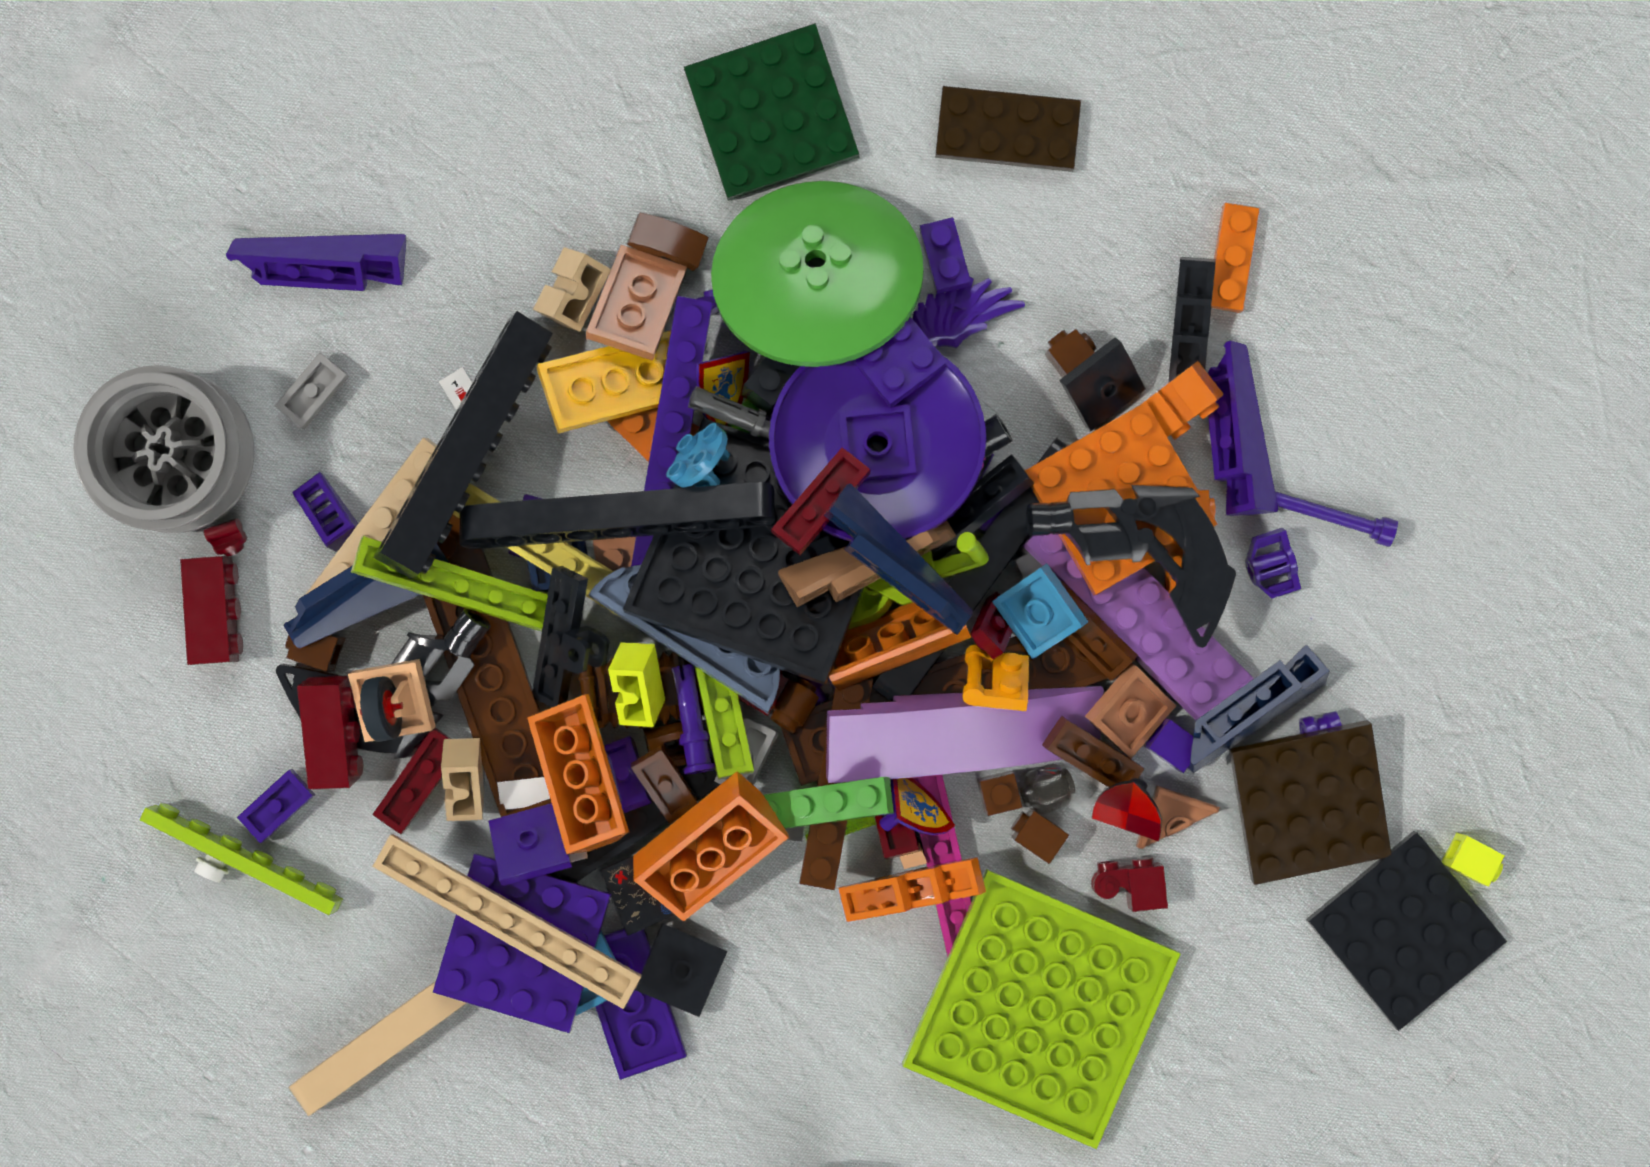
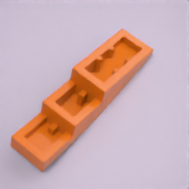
M978 857L915 869L838 888L847 922L902 913L913 908L942 904L949 900L976 896L986 892Z

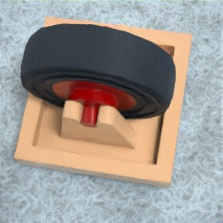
M420 659L354 670L348 674L365 742L392 740L398 738V736L432 731L436 727Z

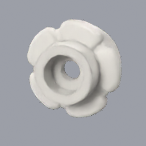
M207 854L205 858H196L198 864L194 872L209 880L220 883L224 874L228 875L229 873L228 869L224 868L225 863Z

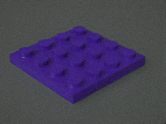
M477 853L473 855L468 877L596 949L612 893L548 874L502 886L499 881L496 860ZM456 914L433 993L570 1033L584 987Z

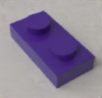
M951 217L920 225L919 230L936 294L971 286L954 218Z
M628 736L604 745L623 812L627 813L652 803L650 795L631 769V763L639 758L635 740Z
M289 769L237 818L259 843H263L316 794L311 789H308V785L293 769Z

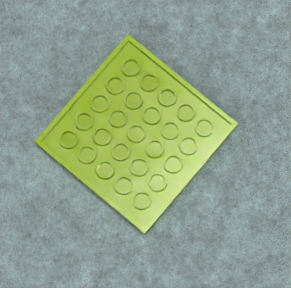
M986 869L982 876L986 892L973 897L901 1064L904 1068L1097 1149L1181 954L1176 950Z

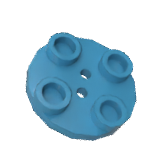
M711 423L694 436L691 434L685 435L676 446V450L679 453L673 464L669 467L666 474L667 477L682 488L692 485L696 487L719 485L720 479L713 473L712 469L715 465H718L720 459L728 461L730 453L726 450L728 440L726 432L716 423Z

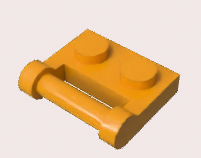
M977 645L969 646L965 651L968 674L967 684L963 688L964 702L972 706L1027 711L1029 656L1003 653L993 660L986 651L981 650ZM982 669L992 670L991 689H984L981 685Z

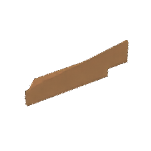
M946 520L935 529L919 533L906 541L922 556L955 538L956 534ZM846 546L780 569L778 572L780 579L797 607L828 590L835 602H838L881 577L845 551Z

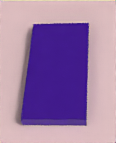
M623 928L605 934L604 937L616 961L640 974L651 949L645 929L626 936ZM634 990L624 1009L608 1000L595 1006L620 1080L687 1057L671 1005Z

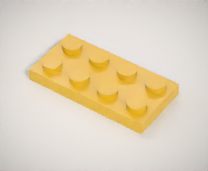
M671 330L663 333L653 361L606 346L539 363L537 365V372L558 434L658 408Z

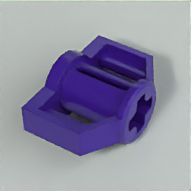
M1279 528L1252 537L1245 559L1246 569L1252 583L1258 586L1270 598L1302 589L1297 573L1296 557L1290 546L1287 531L1284 528ZM1279 542V550L1255 557L1257 549ZM1284 573L1288 575L1289 580L1267 587L1261 585L1263 580Z

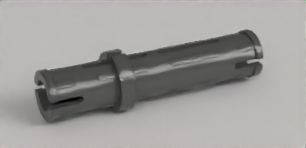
M695 386L688 402V408L747 430L749 435L753 437L759 435L769 439L772 416L767 415L765 410L758 409L757 411Z

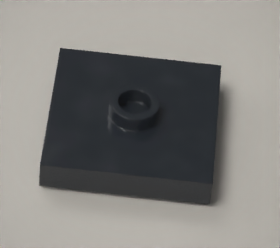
M1116 337L1059 380L1084 426L1090 431L1094 430L1146 389L1122 342Z
M662 923L640 974L643 976L635 990L700 1017L727 951Z

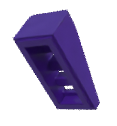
M319 472L294 490L292 494L325 546L338 552L356 528L358 522L325 476ZM322 488L324 493L311 502L307 500ZM328 501L331 502L329 506L317 514L316 510ZM338 513L339 516L325 525L324 522Z

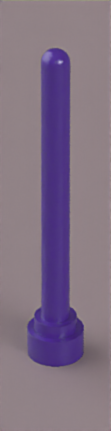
M1275 491L1278 507L1367 533L1369 538L1375 539L1374 542L1376 544L1390 547L1396 536L1397 520L1382 517V519L1375 518L1373 521Z

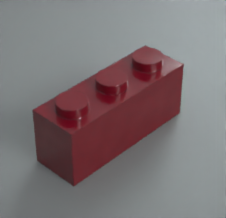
M226 556L180 559L187 665L239 662V654L243 653V638L240 633H237V619L241 617V605L239 599L235 598L234 584H237L239 580L236 563H233L232 557Z
M309 677L297 686L308 789L350 788L362 776L364 764L362 756L358 755L357 742L360 738V726L354 719L353 708L356 705L349 677Z

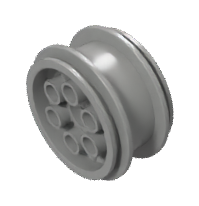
M162 365L143 366L125 371L101 386L87 402L80 415L73 446L75 467L81 484L91 500L104 513L128 526L162 533L194 531L214 523L229 512L241 498L249 483L255 455L250 424L245 413L230 394L217 384L189 371ZM182 397L191 400L184 417L180 412ZM139 410L148 425L139 426L130 418ZM169 410L171 419L164 426H161L159 423L160 415L164 411ZM198 420H203L205 430L202 435L195 437L193 425ZM139 435H143L146 440L145 447L141 451H136L134 441ZM214 438L215 446L206 447L205 443L210 442ZM160 446L169 447V454L160 453ZM183 450H187L186 457L184 461H182L181 458L183 456ZM210 453L213 456L211 468L204 471L201 467V460L206 454ZM132 458L133 462L137 463L120 471L118 459ZM150 469L153 481L150 485L145 486L142 477L144 472ZM196 475H199L204 479L201 486L198 480L195 478ZM185 478L188 482V488L183 495L179 496L176 491V484L180 479ZM163 488L161 506L151 505L156 492Z

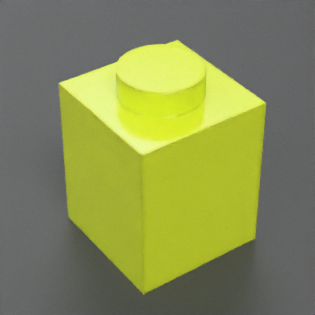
M1456 832L1441 862L1446 867L1476 883L1489 887L1491 882H1495L1499 878L1503 870L1501 862L1505 855L1467 835Z

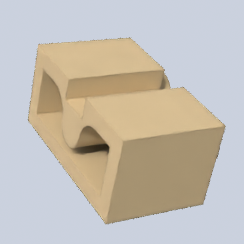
M564 247L552 270V273L558 277L553 287L544 286L533 310L559 325L580 332L611 269L584 253Z
M480 738L444 739L441 771L443 789H446L447 821L483 820L485 789Z

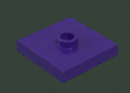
M552 803L488 821L499 881L502 886L572 867L570 855L566 854Z

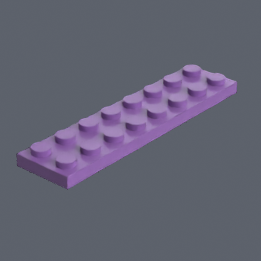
M1059 535L1031 536L1022 545L1042 566L1047 563L1059 581L1062 580L1138 655L1135 660L1195 720L1254 679L1213 637L1210 638L1206 647L1200 648L1195 645L1171 598H1169V592L1144 567L1093 596ZM1203 627L1197 629L1200 636H1203L1205 632Z

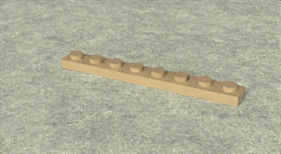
M394 834L389 836L372 866L622 1009L625 1008L643 976Z

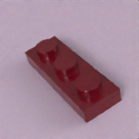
M842 447L771 529L772 533L801 555L830 521L823 515L847 484H852L858 489L871 474L870 469Z
M436 727L426 736L372 814L400 835L404 834L442 779L444 739L452 738Z

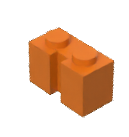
M1197 361L1144 402L1148 403L1166 436L1171 435L1176 440L1192 428L1188 424V421L1199 415L1203 420L1218 409L1219 405L1216 401L1224 394L1199 361Z

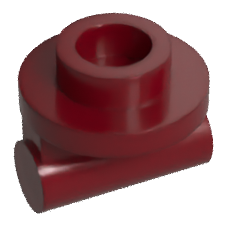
M238 518L204 529L205 539L210 542L217 555L224 554L228 557L239 553L244 548V543L248 538Z

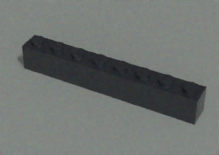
M518 311L507 320L373 558L410 579L419 575L420 572L423 574L427 573L436 557L431 553L437 541L443 543L453 527L448 522L454 511L459 513L463 509L470 494L465 492L471 480L476 483L486 468L487 464L482 462L488 450L493 453L500 443L503 434L498 431L504 421L509 423L515 416L520 406L515 402L521 391L526 393L534 382L536 375L531 373L537 362L543 363L549 355L552 346L547 343L553 335L551 331Z

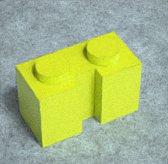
M620 642L608 668L612 691L620 692L615 702L619 725L654 727L665 701L655 644Z

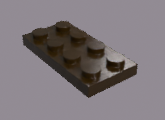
M943 86L935 158L1073 172L1081 100Z

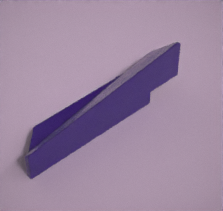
M371 234L235 238L226 253V257L230 261L238 260L252 271L251 278L260 285L365 291L367 279L402 286L404 280L406 235Z
M1227 341L1224 344L1226 353L1218 366L1211 367L1208 371L1209 376L1224 394L1216 401L1219 408L1208 415L1214 480H1227V516L1278 512V504L1248 348L1245 344Z

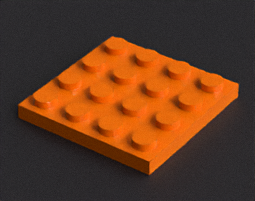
M1147 402L1025 470L1034 482L1030 487L1040 503L1065 502L1070 492L1115 489L1123 499H1135L1136 496L1131 485L1193 488L1200 496L1195 498L1208 516L1213 527L1218 525ZM1105 508L1073 510L1076 525L1116 523ZM1135 521L1137 529H1151L1157 540L1168 550V553L1180 547L1163 530L1145 522ZM1059 534L1093 596L1155 561L1146 552L1140 562H1132V559L1090 561L1091 565H1086L1082 555L1065 534Z

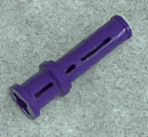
M693 664L682 665L683 668H680V666L673 667L672 673L674 674L683 729L679 743L684 746L687 767L684 768V774L692 775L716 770L715 763H711L708 746L710 736L708 730H704L694 672L695 667Z

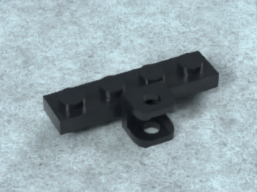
M1012 454L976 483L963 505L947 519L956 537L931 550L933 561L941 559L955 548L958 537L962 533L975 532L1034 484L1033 480Z
M564 566L552 568L532 690L535 699L550 707H555L568 701L572 672L582 673L587 671V664L593 667L606 665L610 645L609 639L600 631L588 625L580 627L588 578ZM593 642L598 646V655L593 652Z

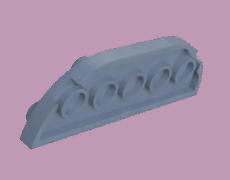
M641 565L628 568L623 567L610 573L590 591L589 597L768 714L776 698L780 669L624 613L623 607Z

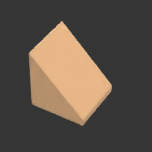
M920 843V852L900 856L904 869L927 863Z

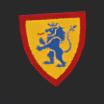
M745 351L697 363V386L742 404L744 397L741 394L744 384L748 380L750 352ZM703 413L706 419L728 426L727 422Z
M912 777L891 779L894 814H887L880 820V825L885 831H890L900 823L922 834L939 835L945 834L956 826L942 805L918 781Z

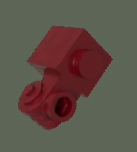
M1153 857L1132 859L1133 865L1119 867L1118 861L1097 863L1098 870L1091 878V887L1099 897L1103 899L1114 898L1119 892V887H1122L1126 890L1127 906L1132 912L1168 908L1164 866L1159 862H1154Z

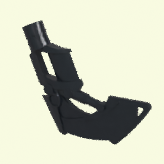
M1131 485L1136 496L1135 499H1123L1115 489L1070 492L1065 502L1032 503L1027 505L1026 524L1029 535L1065 534L1076 546L1086 565H1091L1090 561L1132 559V562H1140L1145 553L1148 552L1156 562H1159L1176 582V586L1169 593V596L1195 645L1200 648L1207 646L1226 607L1236 577V570L1228 565L1219 537L1208 516L1195 498L1200 496L1193 488ZM1105 508L1116 523L1076 525L1073 510ZM1135 521L1151 524L1171 536L1183 551L1181 567L1168 554V550L1157 540L1152 530L1149 528L1137 529ZM1208 623L1203 636H1200L1197 629Z
M464 608L446 635H421L408 632L407 636L409 639L391 664L420 659L425 680L445 650L458 656L457 661L443 681L425 680L432 708L438 700H451L474 667L471 654L491 625L480 613ZM280 664L276 667V674L299 718L300 709L297 686L309 677L339 676L287 664ZM286 673L294 674L293 686L291 685ZM356 706L353 708L354 719L360 726V738L357 742V749L379 753H396L394 759L406 758L429 733L427 731L398 736V738L377 742L374 740L365 742ZM432 710L436 725L444 715Z

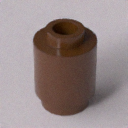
M798 678L797 682L789 680L772 707L774 712L770 719L785 730L794 733L797 727L803 726L819 700V697L815 694L817 688L802 678Z

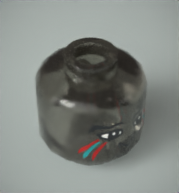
M1050 763L1029 771L1024 777V787L1020 788V793L1027 807L1032 806L1037 813L1044 815L1069 805L1072 795L1075 794V784L1070 772L1066 768L1061 769L1059 765Z

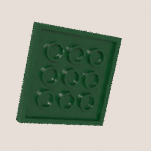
M816 23L684 66V71L728 201L859 158V151Z

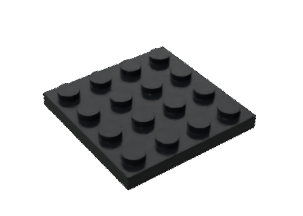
M1415 831L1411 832L1391 849L1392 855L1377 860L1306 919L1391 1025L1398 1031L1507 942L1423 838Z

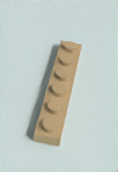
M422 438L307 593L353 565L360 540L363 536L383 541L437 446L429 438Z

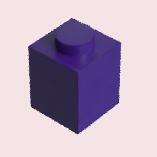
M1165 719L1151 735L1144 747L1179 772L1184 773L1187 768H1190L1193 736L1170 719Z

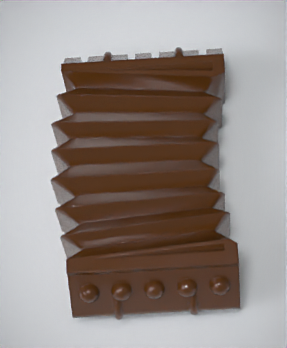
M662 651L660 658L657 656L665 701L654 726H656L659 719L666 725L671 716L676 720L681 718L672 668L677 666L683 668L682 665L691 663L674 652L669 655L666 651ZM611 657L609 662H606V665L601 667H593L587 664V671L579 673L578 677L581 694H589L599 728L606 727L609 722L614 729L619 725L615 702L620 692L612 691L608 671L614 657ZM695 672L701 715H704L703 705L701 701L699 686Z

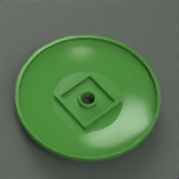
M813 181L786 186L764 195L747 206L735 217L723 233L716 247L711 270L714 299L718 311L730 331L750 349L767 358L785 364L808 367L830 366L852 361L871 353L889 341L899 332L913 313L920 298L924 276L921 246L916 233L904 215L894 205L869 190L833 181ZM813 258L825 260V264L821 267L811 268L807 265L808 261Z

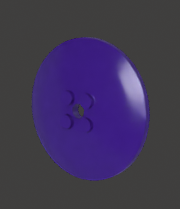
M944 357L947 363L938 374L890 408L853 361L830 366H800L789 378L779 394L770 421L769 449L771 462L782 491L789 502L793 504L843 447L866 465L871 472L857 490L905 540L919 533L935 529L949 519L963 505L976 485L982 469L986 447V427L981 405L974 389L961 371ZM874 436H882L887 440L888 445L883 451L874 452L867 446L869 439ZM831 521L822 529L838 538L847 541L852 540L850 535Z

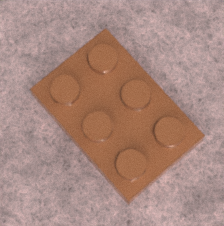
M620 245L587 328L586 339L653 361L686 276L687 266Z

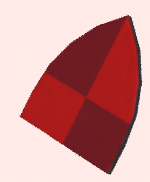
M1134 778L1130 781L1119 782L1106 788L1098 796L1093 808L1092 819L1158 842L1160 840L1162 817L1158 806L1146 791L1148 785L1145 781Z

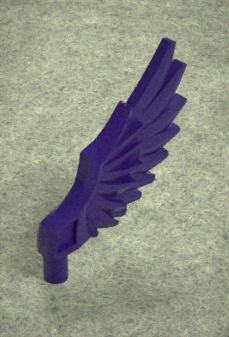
M970 277L971 286L936 294L935 298L932 293L928 294L925 305L923 302L918 303V308L914 311L912 319L935 347L958 348L971 335L986 330L987 324L985 322L1025 307V302L1002 300L1012 293L1011 287L998 288L984 293L992 283L991 279L987 278L972 287L974 279Z

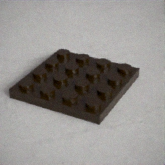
M1368 720L1229 749L1250 878L1254 885L1382 859L1392 855L1372 723Z

